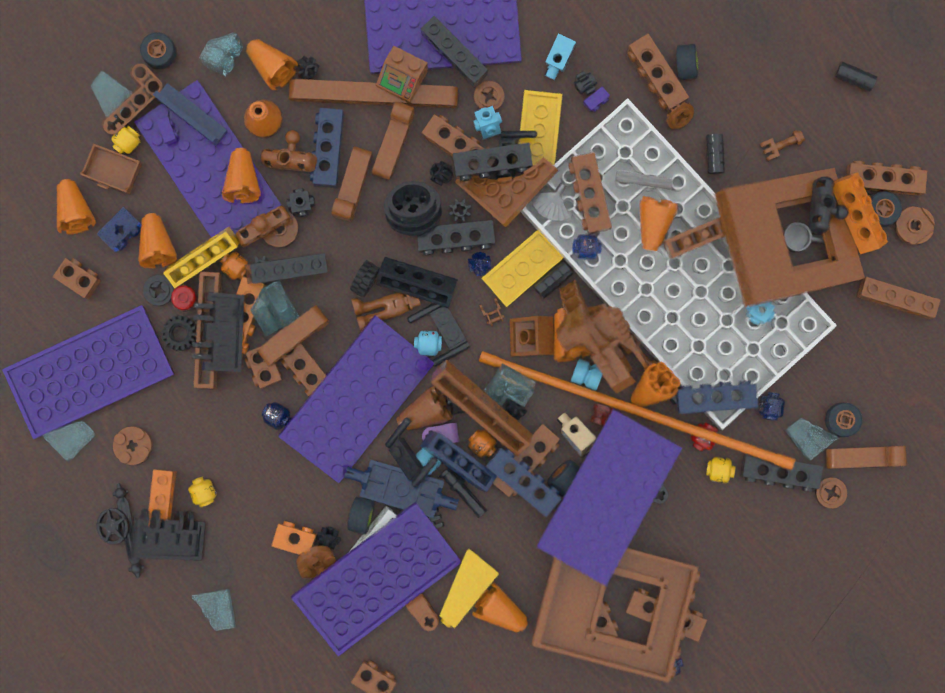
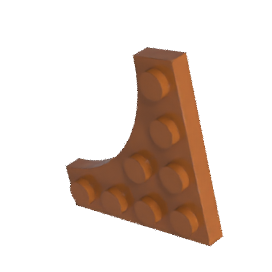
M543 157L534 166L524 171V174L514 178L510 176L495 180L488 178L480 179L479 176H475L469 181L457 179L455 182L504 227H507L559 170Z

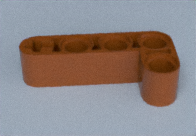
M135 64L130 68V76L139 87L103 119L101 126L104 132L116 134L155 98L153 96L154 92L148 89V84L151 81L156 82L157 91L161 92L163 88L161 81L146 65ZM137 67H141L144 70V75L141 78L135 75ZM137 94H141L144 99L140 105L134 102V97ZM123 107H127L130 111L127 118H123L120 115V110ZM115 114L118 119L123 121L121 124L119 121H117L113 125L115 127L114 130L107 129V122H114L116 120V118L113 117Z
M395 102L389 126L373 166V175L387 180L391 179L414 118V107Z
M356 146L353 147L338 198L335 199L331 212L333 217L349 222L353 221L372 159V151Z
M315 305L260 347L257 352L266 364L271 366L314 332H319L326 327L330 321L321 309Z
M906 446L826 449L827 469L907 466Z

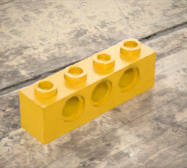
M227 227L168 266L163 273L172 286L176 288L237 248L239 241L231 228Z

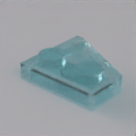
M103 71L99 73L91 84V88L106 116L132 93Z
M803 418L798 419L785 430L808 461L812 460L838 439L836 435L824 431L817 425H812Z
M79 421L42 435V437L69 462L96 433L84 421Z
M229 589L192 595V599L199 604L202 613L210 620V624L215 631L236 627Z

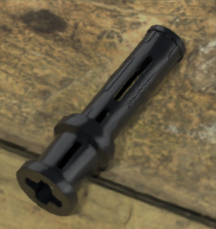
M447 468L439 475L440 478H443L448 483L449 489L453 492L455 491L477 518H480L487 512V509L464 484V479L460 478L458 474Z

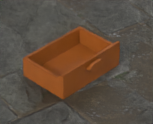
M93 144L80 175L97 182V186L108 190L110 187L130 195L142 163Z

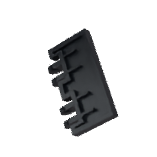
M206 292L205 301H213V304L194 303V308L210 309V316L194 315V320L212 321V323H204L203 340H211V343L193 342V347L208 348V355L195 353L192 354V359L211 360V362H202V370L241 372L244 295Z
M143 509L140 518H134L130 558L202 561L205 522L194 521V513L192 511H187L184 516L183 511L177 510L174 513V520H163L160 518L161 513L159 509L152 510L151 519L149 509Z

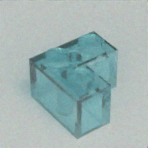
M502 363L484 392L500 406H502L507 397L525 406L534 393L535 381Z

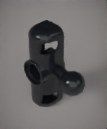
M824 176L813 181L808 226L810 231L820 235L830 229L831 214L838 220L846 219L849 214L846 206H836V200L833 197L834 181L830 177ZM820 182L825 185L824 187L816 188V184ZM815 216L821 217V222L813 223L812 221Z

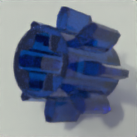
M476 252L472 255V259H468L470 272L474 271L475 275H485L488 273V269H492L490 256H486L484 252Z

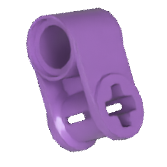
M457 423L429 427L422 433L423 441L426 438L425 435L432 430L441 433L453 443L460 442Z

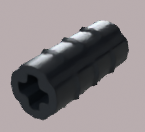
M843 61L840 63L835 74L836 78L869 92L873 89L877 80V76Z
M709 134L706 136L708 174L725 173L723 134Z
M562 261L533 287L544 299L549 294H552L556 288H559L562 283L567 281L573 273Z

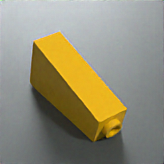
M470 548L465 553L440 613V617H442L440 621L448 628L450 626L455 628L499 574L498 571Z

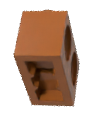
M65 258L53 275V278L89 300L101 280L96 278L98 274L89 268L87 271L81 268L82 263L74 258L72 260ZM73 267L74 274L68 277L66 271L68 268ZM85 278H89L90 284L84 288L82 281Z
M258 347L246 352L247 358L244 359L248 369L252 368L254 375L252 379L255 386L264 389L283 381L277 363L268 366L264 360L260 364L255 362L254 358L258 354L257 350L260 348ZM265 371L271 373V379L267 382L262 380V373Z
M364 660L351 683L367 693H391L397 680L394 679L395 675L385 670V672L379 670V666L373 661L369 660L366 662ZM369 670L372 673V678L369 680L364 679L362 671ZM381 680L387 681L389 684L388 689H380L378 682Z

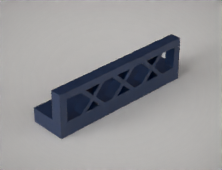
M168 83L160 93L157 90L154 92L153 96L215 146L228 132Z

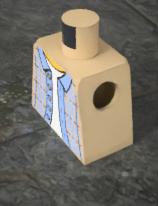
M563 413L557 419L563 427L561 434L580 457H583L591 450L596 438L577 417L571 420L566 413ZM571 430H577L578 432H577V433H571L570 431H571Z

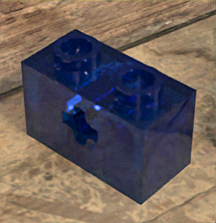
M123 207L97 235L115 252L121 251L128 245L127 241L131 237H136L141 232V222ZM120 227L123 228V234H120L118 230Z

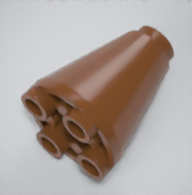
M434 385L424 391L396 419L398 425H400L404 418H410L411 423L406 428L409 431L445 423L453 419L450 410L447 409L446 396L444 394L440 395L439 390Z

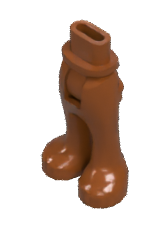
M403 293L390 294L368 302H362L358 298L351 299L356 316L378 308H385V310L356 317L361 332L374 315L381 320L400 316L409 310L412 311L413 307L420 306L419 298L404 295Z

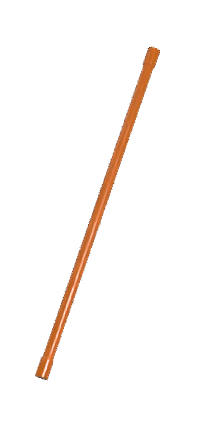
M484 351L481 353L479 359L481 363L513 372L772 462L780 467L789 470L793 468L795 462L793 458L755 447L501 359L496 355Z

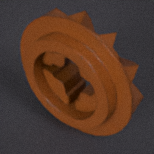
M482 82L474 92L475 103L481 109L493 106L494 110H497L503 104L504 91L496 82ZM493 90L492 97H494V99H490L489 101H487V103H485L486 96H484V94H489Z
M683 102L681 105L677 104L674 109L671 108V113L667 114L666 122L668 126L672 129H679L688 124L694 115L693 106L690 103Z
M837 478L823 479L820 483V489L816 490L817 499L824 507L837 508L845 502L847 488ZM833 487L834 493L838 497L831 496L828 498V493L824 489L831 490Z

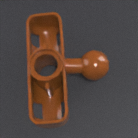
M290 130L285 135L288 149H265L261 153V162L268 168L312 172L316 167V155L310 152L295 151L296 144L300 140V134L296 130ZM270 161L272 166H268L267 162ZM299 164H304L305 169L299 168Z
M278 206L268 213L255 217L251 220V223L236 232V237L244 248L258 239L269 236L275 229L289 222L292 218L284 206ZM281 211L282 217L277 219L274 213ZM247 230L249 236L244 238L241 233Z

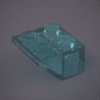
M236 33L209 40L199 59L205 67L226 76L227 72L230 73L233 69V60L236 56L240 55L243 49L242 42Z
M280 280L264 287L250 310L266 336L291 324L300 317Z

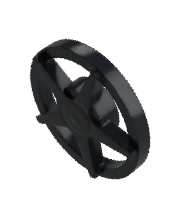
M109 508L104 510L99 515L96 523L98 534L105 543H121L129 534V520L120 509ZM111 511L118 513L122 519L113 518ZM107 513L108 520L106 523H101L104 515ZM123 521H124V523H125V532H124V534H122V533L120 532V530H121V523H122ZM101 527L106 529V536L103 534ZM112 534L120 537L117 541L109 540Z

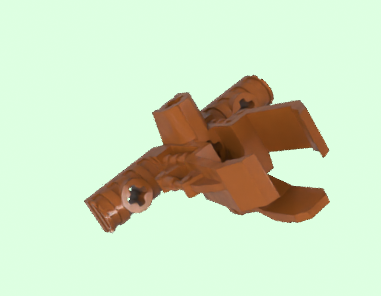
M574 279L571 283L561 289L559 288L562 306L567 315L564 313L565 318L556 330L557 339L563 348L568 351L578 344H585L590 351L591 358L616 393L634 384L636 380L629 373L633 370L632 366L618 344L621 343L632 350L645 369L649 364L639 346L634 342L632 335L629 334L630 330L627 328L628 325L625 322L623 312L617 307L608 309L605 304L587 307L581 288Z

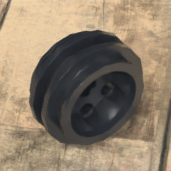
M408 181L395 186L384 201L387 223L393 230L403 235L416 236L430 231L440 221L442 215L440 195L433 187L420 181Z

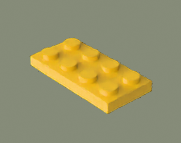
M524 90L520 131L534 130L537 132V137L519 138V144L530 143L533 166L543 157L551 164H555L562 94Z
M537 230L483 276L482 280L507 308L563 259V256Z

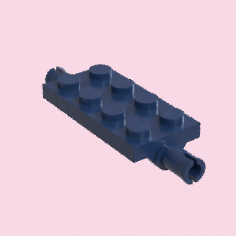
M370 460L368 469L365 471L347 467L346 471L349 473H345V479L361 482L362 489L359 496L361 498L402 510L416 502L425 515L434 519L436 509L439 506L454 511L457 509L459 499L443 495L442 493L445 481L426 476L418 487H414L411 484L412 481L408 480L401 468Z

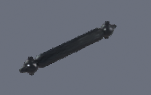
M118 483L115 492L112 494L118 498L117 508L123 511L129 520V534L124 540L128 560L132 564L128 571L135 574L136 578H140V572L144 569V565L139 564V559L130 558L133 522L129 503L125 498L128 489L125 490ZM123 521V522L121 523V527H122V532H123V534H124V532H125V523H124V521Z

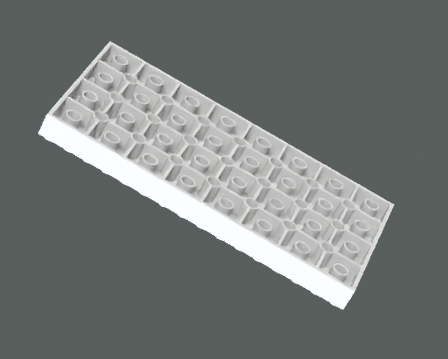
M626 99L554 164L559 171L538 192H554L560 183L567 186L561 198L570 218L561 221L547 219L535 209L532 201L521 211L607 307H617L623 312L625 320L630 324V332L657 362H664L672 370L674 375L679 378L680 386L692 385V389H698L701 384H712V387H720L719 383L731 382V386L739 385V381H751V384H756L758 398L837 326L807 293L772 301L771 304L775 306L773 310L775 315L770 322L756 325L749 321V317L745 315L748 310L744 306L726 236L672 259H669L663 242L658 247V251L642 248L640 200H642L643 196L652 197L661 202V199L673 201L672 203H677L678 212L664 240L719 218L720 214L713 190L629 99ZM595 152L612 228L608 231L588 235L587 230L583 231L581 219H584L583 212L578 210L577 201L580 200L579 194L574 192L573 182L575 177L574 174H570L568 163H571V158L574 156ZM620 170L670 178L673 180V185L668 190L616 181V173ZM587 171L580 172V177L583 180H587L590 178V174ZM590 189L584 191V195L588 199L595 196L594 192ZM591 208L588 210L591 217L599 216L597 209ZM587 237L589 239L593 237V243H589L588 239V244H593L592 254L591 252H586L585 250L587 249H584L583 243L585 240L587 245ZM576 245H578L581 249H582V245H583V249H584V250H581L582 252H581L580 254L576 255V254H577V246H576ZM760 306L759 312L765 313V309ZM734 390L731 397L733 400L738 401L741 394L739 391ZM714 392L712 400L716 403L720 402L721 394ZM695 393L692 400L695 404H700L702 397L700 394ZM745 409L709 411L704 413L719 430H723Z

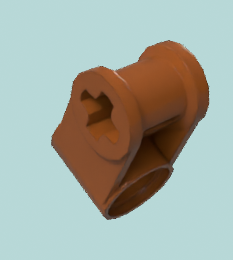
M422 593L406 604L409 612L424 630L432 631L438 626L439 618ZM426 617H428L429 619H434V626H432L431 624L426 625Z

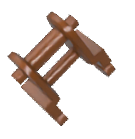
M494 298V301L498 308L492 312L485 313L482 304L479 305L483 316H487L489 320L487 324H490L491 327L493 326L492 323L499 320L503 322L504 315L501 316L499 310L501 307L497 298ZM498 312V317L490 319V315Z

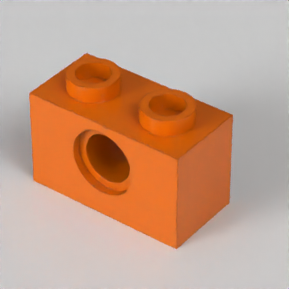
M284 521L283 524L279 523L277 526L272 547L299 555L303 552L307 554L311 551L310 548L314 546L317 534L313 533L311 528L302 527V529L295 528L294 523ZM292 533H297L300 536L299 543L294 544L291 542L290 536Z

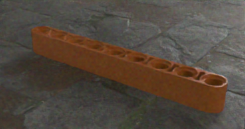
M291 79L289 82V100L394 106L397 101L411 107L457 108L458 87L420 85L409 103L377 87L376 83Z

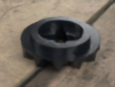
M162 275L150 277L143 286L145 299L153 305L162 306L168 303L174 291V287L167 277ZM161 285V289L166 293H159L156 298V292L151 288H158Z

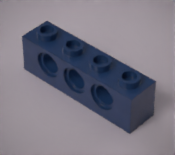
M320 108L319 113H316L315 124L318 125V132H314V143L317 144L316 151L312 153L317 156L315 170L310 172V181H313L314 186L337 188L344 120L343 110ZM331 125L333 126V131L325 133L323 132L324 127ZM324 144L332 145L329 152L322 151ZM327 162L330 164V168L327 171L320 170L322 163Z
M739 381V385L731 386V382L719 383L720 387H712V384H701L698 389H692V385L680 386L681 390H677L676 393L678 414L757 408L756 384H751V381ZM734 390L739 391L741 394L738 401L733 400L731 397ZM714 392L721 394V400L718 403L712 400ZM695 393L700 394L702 397L700 404H695L692 400Z
M430 430L420 447L478 490L487 492L497 475L439 432Z
M507 448L505 450L500 449L486 467L547 517L561 500L558 496L560 492L553 486L550 488L543 484L545 480L537 473L533 476L528 471L530 467L523 461L518 463L514 460L515 455ZM507 463H513L515 465L514 473L507 474L504 471V466ZM524 475L530 478V484L525 487L519 483L520 477ZM537 488H543L545 491V496L542 499H537L534 496Z

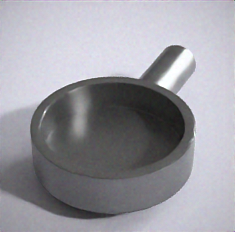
M800 222L789 224L783 230L787 249L791 251H802L811 242L824 243L822 235H812L809 227Z

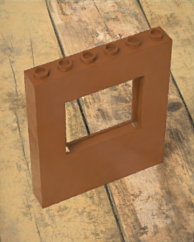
M835 168L727 188L714 194L745 308L865 279L858 250L845 219L838 220L831 214L830 229L822 234L829 259L792 267L777 213L779 208L811 202L813 181L825 176L832 178L835 182L838 179ZM818 182L816 188L824 187L825 184Z
M626 548L613 574L661 587L649 637L645 646L594 632L606 586L554 557L531 645L670 682V678H674L676 667H674L675 659H679L681 648L678 647L679 642L684 639L686 629L683 628L684 622L688 621L690 616L689 603L693 602L695 597L694 583H698L700 577L698 567Z

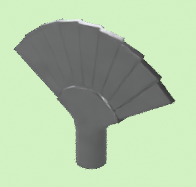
M560 183L554 192L537 193L531 200L533 206L547 219L555 221L569 219V213L561 198L567 186Z

